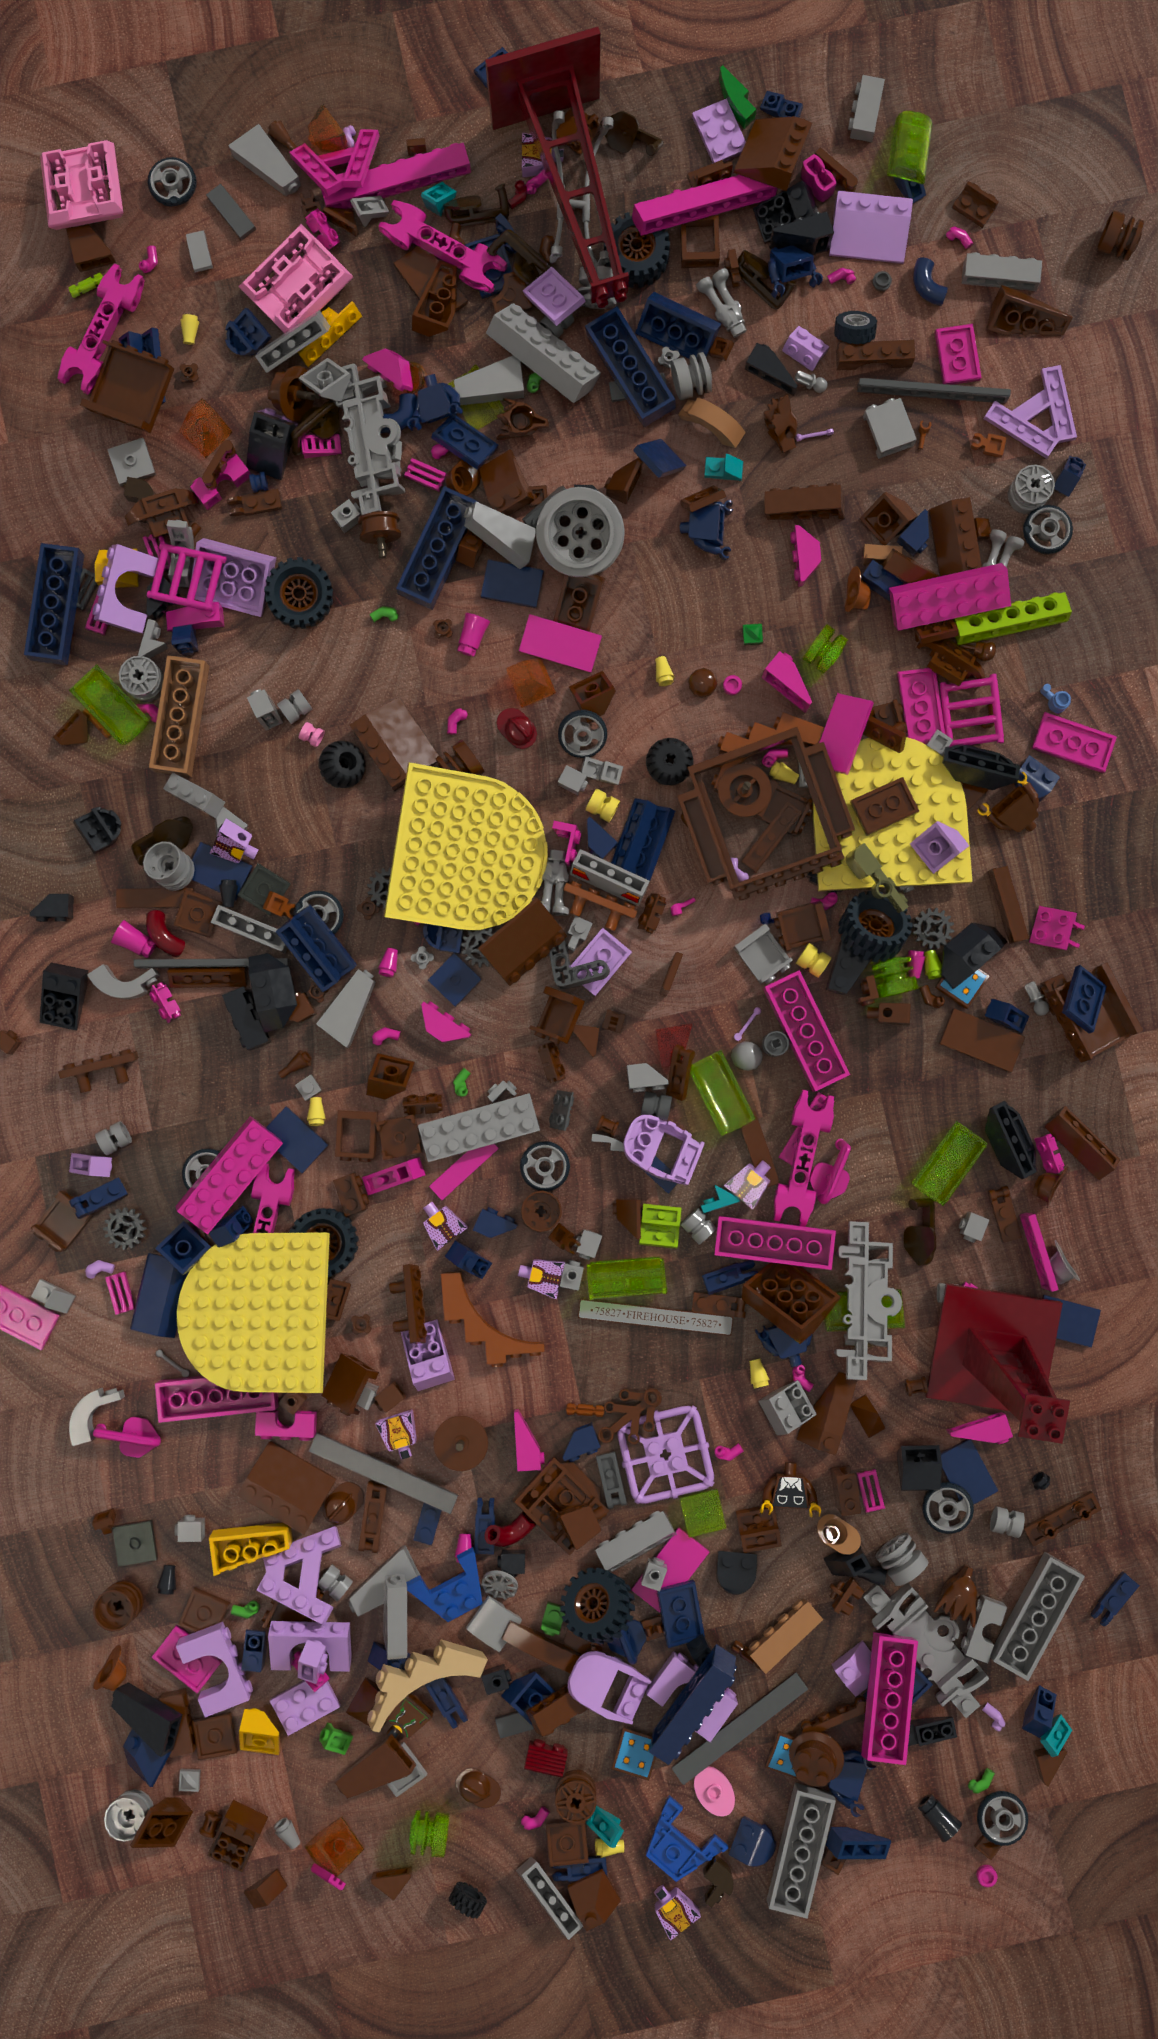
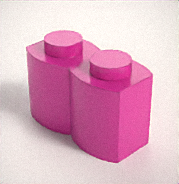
M815 154L803 161L801 169L802 180L812 188L814 196L819 201L824 202L834 194L836 180L833 174L825 169L823 161Z

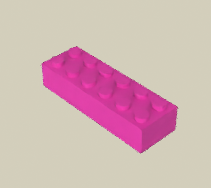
M1002 563L889 588L893 623L898 631L1011 606L1008 570Z
M800 970L763 988L765 995L784 1034L789 1040V1044L812 1092L849 1076L850 1073Z
M250 1116L175 1206L177 1212L206 1234H209L283 1144L282 1141Z
M719 1216L714 1255L832 1270L836 1230Z
M204 1376L167 1379L155 1383L158 1423L271 1411L279 1407L278 1393L232 1391L217 1386Z
M873 1632L861 1756L867 1761L906 1765L918 1640L912 1637Z

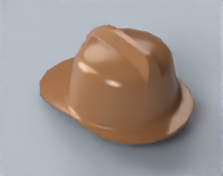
M834 1514L822 1516L818 1521L817 1533L824 1545L844 1555L853 1554L859 1549L861 1538L853 1526Z

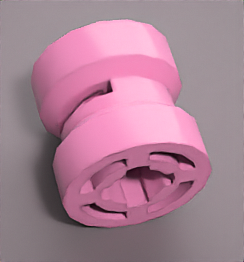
M306 722L300 731L299 739L308 741L312 746L318 747L325 731L320 728L316 729L313 727V724Z

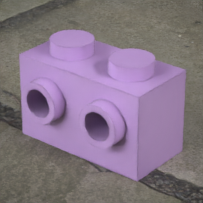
M307 1640L298 1661V1678L317 1684L320 1674L324 1675L328 1664L326 1662L328 1658L326 1646L320 1641Z

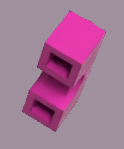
M237 454L228 459L225 471L220 473L216 480L217 486L223 480H230L238 488L249 479V474L251 473ZM201 477L195 479L190 486L207 510L222 500L217 487L214 490L207 489Z
M279 1410L256 1412L255 1436H260V1439H272V1436H279L281 1440H291L292 1437H299V1440L309 1441L316 1435L317 1411L298 1410L295 1413L294 1424L290 1426L283 1425L279 1421Z

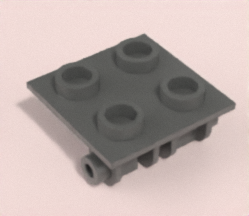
M557 1090V1094L553 1098L554 1109L549 1118L550 1128L566 1131L570 1121L569 1116H571L569 1113L572 1110L571 1107L574 1101L573 1092Z

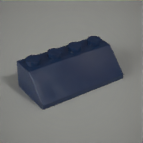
M653 292L647 298L635 334L660 346L669 347L672 351H678L680 355L690 359V355H695L697 359V353L701 352L707 358L721 323Z

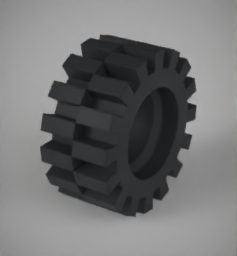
M457 1882L449 1896V1902H451L452 1906H455L456 1910H460L461 1914L464 1913L467 1917L470 1916L473 1919H477L487 1904L483 1893L478 1892L477 1888L474 1889L472 1885H468L466 1882Z

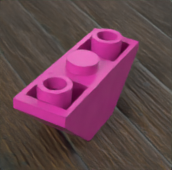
M386 348L363 357L362 360L368 364L367 368L375 373L380 372L382 379L388 382L392 381L394 383L393 386L402 392L404 389L412 392L413 383L410 364L405 358Z
M795 525L793 532L790 533L791 544H794L795 551H792L793 562H796L797 569H794L795 581H798V586L801 587L816 571L822 560L820 542L801 526Z
M423 1001L421 1006L425 1028L432 1036L443 1043L467 1039L472 1036L469 1033L470 1028L463 1023L457 1025L453 1022L455 1018L447 1012L441 1014L437 1011L439 1007L429 1001L427 1004Z

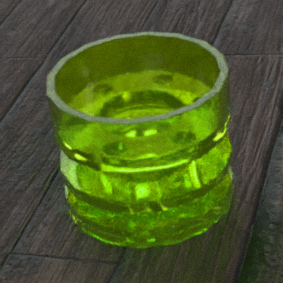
M894 957L871 966L872 971H882V973L874 975V979H884L883 983L876 986L879 998L919 989L916 976L907 977L906 975L907 972L914 969L913 966L904 967V964L912 962L911 957Z
M416 1810L410 1828V1854L416 1855L418 1845L421 1846V1856H424L426 1847H430L431 1857H445L449 1813L436 1812L434 1821H430L429 1811L425 1812V1818L421 1820V1810Z

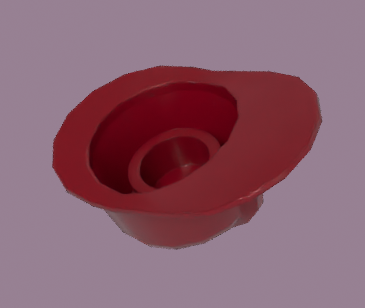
M508 708L498 715L497 728L514 747L525 749L534 744L537 738L536 727L519 709Z

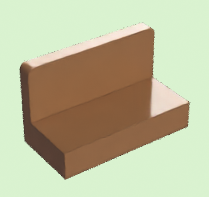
M865 544L863 565H869L872 560L882 565L892 549L902 554L903 546Z

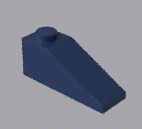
M874 560L871 561L861 577V580L867 583L872 591L890 601L889 588L904 585L894 574L885 570L882 565Z
M831 1827L825 1845L837 1859H886L891 1840L849 1827Z

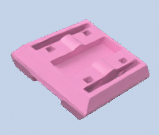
M105 140L90 143L87 147L66 151L58 149L41 154L40 160L49 228L59 230L122 217L123 206L114 143ZM104 161H106L108 175H106ZM107 180H109L108 183H109V188H110V198H111V200H109V190H108ZM55 190H57L62 203L61 210L57 209Z
M300 224L238 287L283 333H286L318 310H321L353 276ZM303 251L305 254L301 257L299 254ZM292 253L293 257L289 260L287 256ZM273 271L275 275L270 279L268 275ZM330 279L331 282L326 286L325 282ZM270 285L271 288L267 291L266 287ZM259 286L260 290L256 292L255 289ZM297 312L298 315L292 319L291 316Z

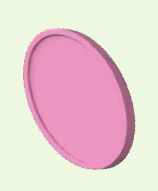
M708 1766L694 1777L696 1795L703 1807L716 1816H727L732 1812L735 1805L732 1785L721 1771Z

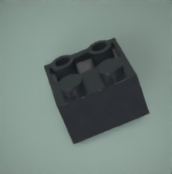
M940 1445L901 1446L896 1452L901 1491L940 1490L942 1473Z

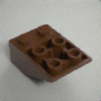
M233 1800L207 1856L243 1872L268 1816Z

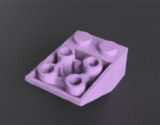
M437 1319L424 1323L427 1330L426 1343H410L409 1331L401 1332L412 1382L417 1391L455 1380Z

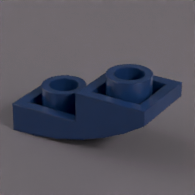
M767 91L760 110L775 118L793 116L799 118L803 110V104L785 100L783 94Z
M501 213L495 218L496 230L500 235L508 229L514 231ZM504 243L505 249L510 254L517 252L508 243Z

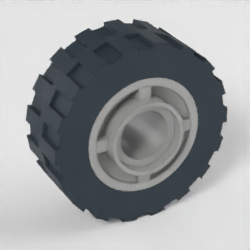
M845 311L836 316L834 335L838 340L849 344L871 342L876 336L877 319L867 312Z

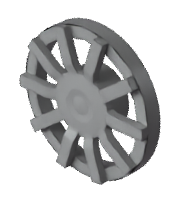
M494 1570L484 1574L481 1586L493 1598L498 1597L507 1600V1598L515 1596L518 1582L512 1575Z

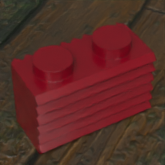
M540 1739L530 1740L524 1769L563 1778L568 1749L558 1743H554L552 1746L545 1744V1741Z

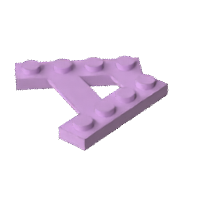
M1061 365L1043 368L1040 371L1044 390L1011 411L997 401H994L983 418L1046 459L1057 443L1072 441L1077 438ZM1049 408L1052 420L1051 427L1042 431L1028 422Z
M334 1526L292 1542L288 1550L266 1558L263 1557L266 1573L257 1591L324 1626L334 1607L317 1599L316 1594L322 1554L342 1546L337 1527ZM303 1561L298 1589L283 1581L285 1567Z

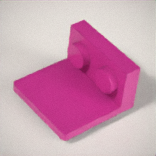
M554 821L552 829L558 837L569 839L565 864L571 867L577 856L575 847L576 844H580L581 833L577 825Z

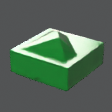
M762 624L742 626L744 645L763 644Z

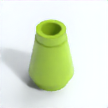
M929 950L924 952L925 975L928 976V979L942 977V964L936 951Z

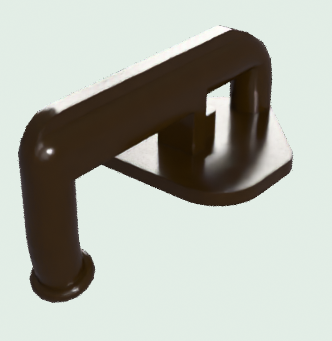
M619 111L611 116H607L613 118V128L609 129L605 135L612 149L620 153H627L632 149L635 138L648 144L646 153L649 156H653L663 146L664 142L662 139L638 128L639 123L635 116L625 111Z
M500 184L495 188L499 195L500 208L473 212V208L482 205L480 196L460 197L443 205L446 219L450 223L460 224L461 227L494 222L500 213L507 219L509 216V205L505 184ZM469 209V214L453 216V210L463 211Z
M505 230L487 248V252L491 256H496L498 249L505 242L516 250L512 268L515 274L527 285H530L549 269L547 261L512 230ZM536 267L542 271L541 274H539Z
M743 250L737 259L741 279L773 309H779L797 285L794 281H787L783 296L779 295L773 298L771 295L772 290L759 279L770 278L768 263L746 250ZM745 262H746L747 266L755 273V275H753V274L744 266V263H745Z
M329 400L321 407H313L302 416V423L291 433L292 453L295 456L302 454L300 439L309 431L322 440H328L339 432V407L336 405L335 400Z
M185 816L173 820L167 819L156 825L151 833L135 841L131 849L137 863L141 866L143 865L145 855H143L142 850L156 842H170L179 849H184L188 845L193 829L191 820Z
M930 1198L911 1199L908 1202L911 1210L923 1207V1226H908L905 1229L904 1248L918 1266H924L932 1262L936 1250L935 1203Z

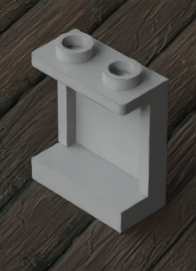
M891 398L882 405H871L865 410L863 419L864 421L867 420L875 440L878 459L914 446L917 439L901 398L896 400Z
M766 923L733 947L760 985L763 982L766 984L770 983L776 978L774 976L775 973L779 970L781 973L785 972L791 967L789 963L793 961L770 933Z

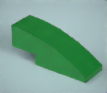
M722 65L719 72V82L723 97L727 99L735 119L745 129L755 120L757 109L748 101L749 91Z

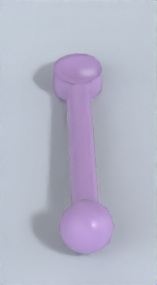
M828 429L805 435L797 434L795 440L799 442L805 438L832 435L834 430Z
M756 1007L754 1009V1013L743 1026V1028L740 1030V1032L734 1035V1039L736 1041L741 1040V1035L744 1033V1031L747 1029V1027L750 1025V1023L753 1021L756 1015H759L761 1013V1009L759 1007Z

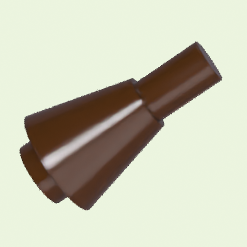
M275 120L269 125V136L284 146L286 145L290 151L297 148L291 141L281 120L278 122Z
M299 1050L288 1065L278 1072L279 1076L284 1078L291 1072L311 1066V1056L308 1052Z

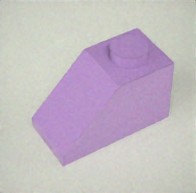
M71 1153L69 1172L88 1176L110 1177L112 1158Z

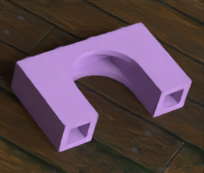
M115 544L109 547L107 551L108 563L102 571L104 579L97 591L99 599L98 603L93 607V620L137 634L143 633L147 614L124 607L116 597L115 584L118 577L127 571L148 578H154L159 558Z
M271 1621L268 1634L271 1670L291 1671L293 1647L306 1643L307 1640H317L326 1646V1651L329 1655L330 1671L350 1672L352 1658L350 1622H326L323 1626L317 1622Z
M223 1622L179 1638L176 1644L183 1664L203 1656H215L221 1659L228 1668L229 1677L223 1683L200 1692L198 1702L204 1717L249 1701L253 1692L250 1680L247 1681L245 1677L246 1671L241 1670L242 1662L240 1663L238 1660L236 1645H232L230 1640V1630L228 1627L225 1628Z
M673 1651L652 1680V1683L647 1687V1696L663 1707L678 1686L689 1682L699 1668L698 1665L695 1664L693 1666L688 1662L689 1659L680 1652L677 1654ZM726 1688L724 1690V1696L721 1701L715 1702L711 1714L708 1717H704L700 1729L695 1731L709 1742L713 1740L738 1705L736 1694L731 1689Z

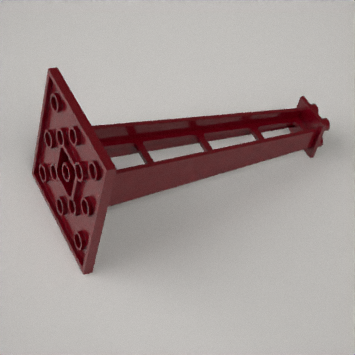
M594 27L486 59L485 64L492 128L496 130L526 121L590 283L591 304L597 303L598 308H603L609 304L608 299L615 297L618 303L627 299L629 275L628 272H622L582 106L583 103L600 99L601 33L599 27ZM571 107L577 132L547 141L537 117ZM579 141L590 185L567 192L564 189L550 149ZM586 194L594 196L602 229L601 235L589 239L583 238L569 202L572 198ZM598 243H605L613 277L599 280L587 249L589 246Z
M945 1283L927 1384L928 1393L925 1396L931 1399L1010 1411L1020 1421L1018 1437L1062 1444L1070 1400L1057 1398L1048 1380L1063 1303L1061 1301Z

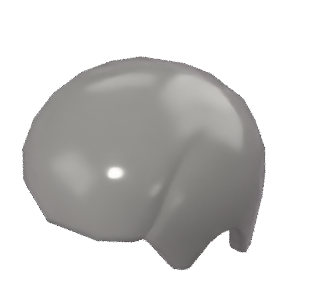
M748 1041L736 1044L731 1054L733 1064L747 1071L756 1069L761 1064L763 1057L760 1047Z

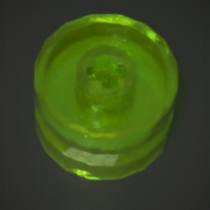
M828 624L822 629L802 658L807 663L812 664L820 656L821 659L817 663L816 669L823 674L827 672L831 665H834L849 641L848 638L840 634L831 642L830 640L835 634V629Z

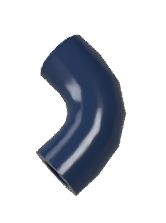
M920 257L916 260L914 266L913 283L915 289L924 300L934 305L942 306L948 287L933 281L934 262L931 259Z
M411 393L399 395L398 410L392 414H384L383 419L390 418L395 420L399 424L401 431L408 427V420L413 416L418 396ZM385 427L380 433L390 434V429Z

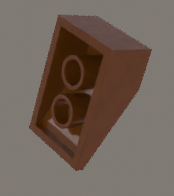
M511 449L479 468L487 499L492 509L509 516L535 501Z
M565 575L553 621L590 632L606 578L597 575L587 577Z
M180 1797L164 1798L149 1809L130 1846L132 1848L175 1847L193 1811Z

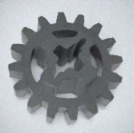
M382 868L381 874L375 871L376 877L369 878L372 884H367V887L371 889L367 892L368 895H373L370 900L372 902L377 900L376 906L380 907L383 904L384 909L386 901L382 899L387 897L388 891H385V885L389 886V880H386L384 877L390 876L391 868H389L388 872ZM377 882H379V883H380V887H379V890H377V892H376V891H375L376 884H377Z
M928 908L926 909V914L921 911L919 913L920 917L914 918L917 924L912 925L913 928H916L912 935L918 936L915 940L916 942L922 941L921 947L927 944L929 950L932 949L933 945L936 949H939L940 944L942 946L947 944L945 940L950 941L952 939L949 934L954 933V930L950 929L954 922L948 921L951 916L945 917L944 910L938 913V908H934L933 912ZM929 916L938 917L940 920H933ZM921 924L924 925L923 932H921ZM939 924L935 931L927 934L931 926ZM943 925H945V933H944V934H943V932H942ZM927 937H932V938H934V940H936V941H930V940H928V939H926V938H927Z
M492 928L488 931H485V929L475 930L473 933L469 930L468 934L470 936H463L466 943H462L461 947H464L466 950H463L462 954L468 955L465 960L469 961L471 959L472 966L478 963L479 968H481L482 964L485 963L489 967L488 960L477 947H479V943L487 941L482 937V934L489 937L494 935L491 934ZM475 937V943L469 947L471 940ZM477 953L481 955L482 959H477L471 954Z
M127 1207L123 1208L122 1211L116 1209V1215L110 1213L111 1219L104 1221L108 1224V1227L103 1228V1230L108 1231V1234L104 1237H110L109 1244L115 1242L116 1249L121 1245L123 1250H126L128 1245L130 1248H134V1242L140 1244L141 1240L139 1238L146 1236L142 1233L143 1230L147 1229V1227L142 1226L146 1220H140L142 1214L138 1213L135 1215V1209H131L129 1212ZM125 1216L131 1217L134 1221L128 1220ZM130 1225H132V1226L129 1227L126 1231H120V1232H118V1231L121 1230L124 1226H130ZM137 1228V1233H136V1235H135V1237H134V1234H133V1233H134L135 1229ZM116 1236L122 1237L125 1241L119 1240Z

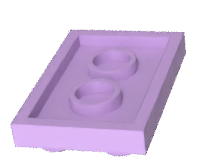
M727 99L692 113V118L712 163L720 160L726 162L741 155L746 141Z
M550 267L523 290L524 295L556 326L586 302L584 296L553 267Z
M602 928L572 963L571 967L596 960H603L607 963L610 973L605 979L582 985L596 996L630 956L632 951ZM602 966L599 967V973H602ZM585 970L580 971L577 978H585L587 972Z
M304 1680L270 1699V1703L288 1736L340 1708V1703L328 1681L314 1692Z

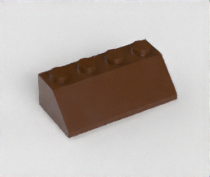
M970 497L950 500L929 509L939 576L981 568L982 564Z

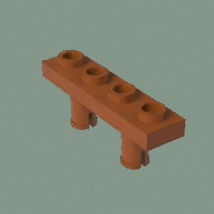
M573 880L571 883L565 884L563 890L575 896L570 910L571 914L580 917L586 901L590 900L610 908L611 912L605 927L614 931L621 915H627L634 919L638 910H635V905L628 902H625L624 905L617 902V898L610 895L603 897L599 895L600 891L590 887L589 890L581 888L582 884Z

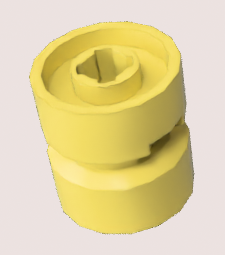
M596 789L586 807V811L593 815L599 814L601 819L609 823L620 804V800L612 796L607 797L605 792Z
M808 943L795 964L804 969L809 968V973L819 978L832 957L824 952L818 953V949Z

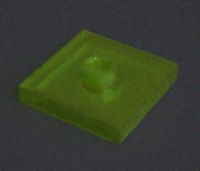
M717 1489L679 1498L689 1538L726 1528Z

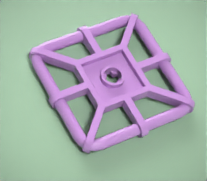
M692 1405L660 1412L656 1410L654 1412V1421L658 1435L649 1438L639 1435V1442L643 1443L646 1454L643 1457L630 1458L625 1433L630 1434L631 1429L628 1427H631L632 1420L617 1432L623 1458L622 1467L625 1468L630 1492L635 1503L647 1504L672 1497L676 1499L680 1495L705 1490L710 1486L712 1487L715 1483L713 1481L714 1472L708 1451L709 1443L706 1442L701 1417L696 1410L697 1407ZM686 1414L676 1431L663 1434L660 1423L661 1419ZM646 1415L640 1416L639 1425L644 1424ZM692 1417L699 1443L684 1447L681 1434ZM632 1435V1436H631V1437H633V1438H635V1439L637 1440V1436H636V1435ZM664 1449H666L667 1452H671V1455L668 1456V1459L660 1457V1454L663 1453ZM701 1451L706 1476L688 1465L686 1452ZM647 1462L650 1475L638 1492L632 1466ZM686 1470L703 1482L676 1488L673 1473ZM668 1475L671 1490L644 1496L654 1478Z

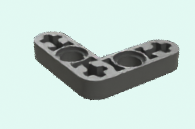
M565 940L558 946L561 953H558L555 947L550 950L549 955L554 981L560 989H569L602 980L610 973L609 966L603 960L571 967ZM564 958L565 964L561 967L556 966L557 960ZM600 966L603 967L602 973L598 972ZM585 970L587 972L586 977L578 979V973ZM560 972H563L565 977L567 978L565 979V983L561 982L563 978Z

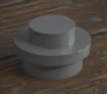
M885 271L876 273L873 278V286L879 291L887 290L892 282L891 276Z

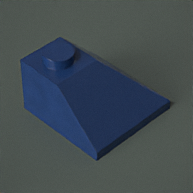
M532 1672L514 1680L501 1697L532 1725L526 1710L555 1691L536 1672Z
M132 1729L123 1745L127 1763L150 1787H153L171 1751L162 1757L158 1756Z

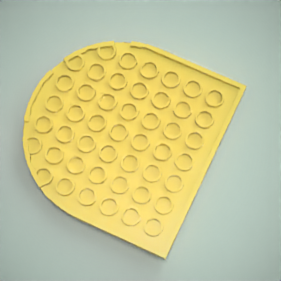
M906 737L904 750L900 753L870 738L860 741L849 774L845 775L835 772L855 831L848 838L841 839V836L837 837L842 848L844 860L841 861V865L831 868L830 865L822 867L824 871L817 873L818 891L872 888L875 881L871 876L861 880L858 879L846 863L848 853L863 843L867 845L881 864V870L887 878L890 877L894 881L896 887L972 882L970 846L933 874L910 845L913 840L937 821L957 830L969 844L967 806L961 782L955 781L942 763L943 757L926 744ZM903 777L919 812L866 836L850 801ZM813 802L816 855L830 850ZM880 884L878 888H885V886Z
M409 762L384 917L463 930H482L501 925L515 917L532 901L538 888H540L548 859V845L543 830L544 827L530 802L520 792L494 778Z
M330 1233L241 1234L235 1242L220 1248L214 1245L189 1271L180 1291L177 1306V1327L180 1342L186 1356L202 1376L217 1386L238 1392L323 1393Z

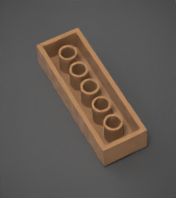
M167 655L149 768L153 772L172 774L173 772L179 776L192 778L210 667L206 661Z

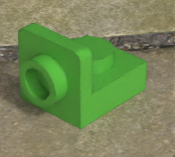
M551 1602L547 1603L541 1623V1630H544L543 1632L547 1635L554 1636L555 1634H560L563 1622L562 1616L565 1613L560 1612L561 1605Z
M327 1722L325 1728L320 1733L319 1741L324 1749L345 1755L353 1735L349 1732L335 1729L331 1723Z

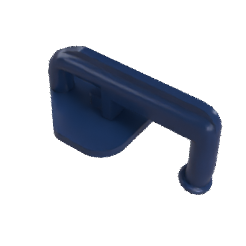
M637 1620L627 1621L628 1630H621L622 1636L619 1639L613 1637L614 1642L608 1643L611 1651L626 1657L632 1665L637 1663L638 1655L646 1641L644 1628Z

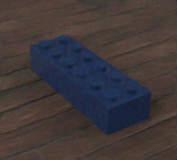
M618 306L585 325L588 339L643 428L676 409L674 396Z
M445 486L443 487L396 587L398 595L433 610L456 561L459 544L468 530L464 526L466 520L464 513L467 507H471L476 500Z
M45 543L40 545L24 656L30 661L68 665L85 556L79 548Z
M717 1644L714 1646L653 1729L649 1753L668 1765L673 1759L676 1760L679 1757L683 1745L687 1746L689 1744L692 1733L700 1729L704 1717H708L711 1714L715 1702H720L724 1696V1690L727 1687L730 1688L734 1683V1673L737 1668L735 1666L736 1656Z

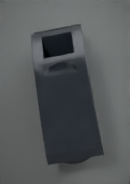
M931 1717L911 1720L908 1746L915 1744L923 1746L956 1738L957 1733L953 1717Z

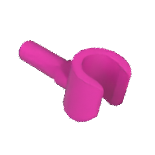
M693 897L685 902L674 904L670 908L672 916L682 914L681 908L694 903L695 898Z

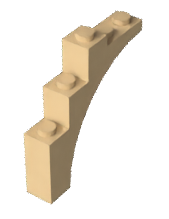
M441 1639L439 1645L434 1649V1657L412 1652L410 1658L406 1660L405 1670L383 1664L381 1671H378L376 1675V1684L380 1691L376 1694L373 1710H370L367 1718L371 1730L380 1732L387 1717L408 1694L424 1684L449 1676L467 1675L480 1678L487 1663V1657L482 1651Z

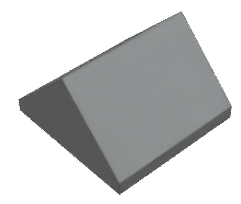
M326 358L298 379L321 397L341 402L351 374L329 358Z

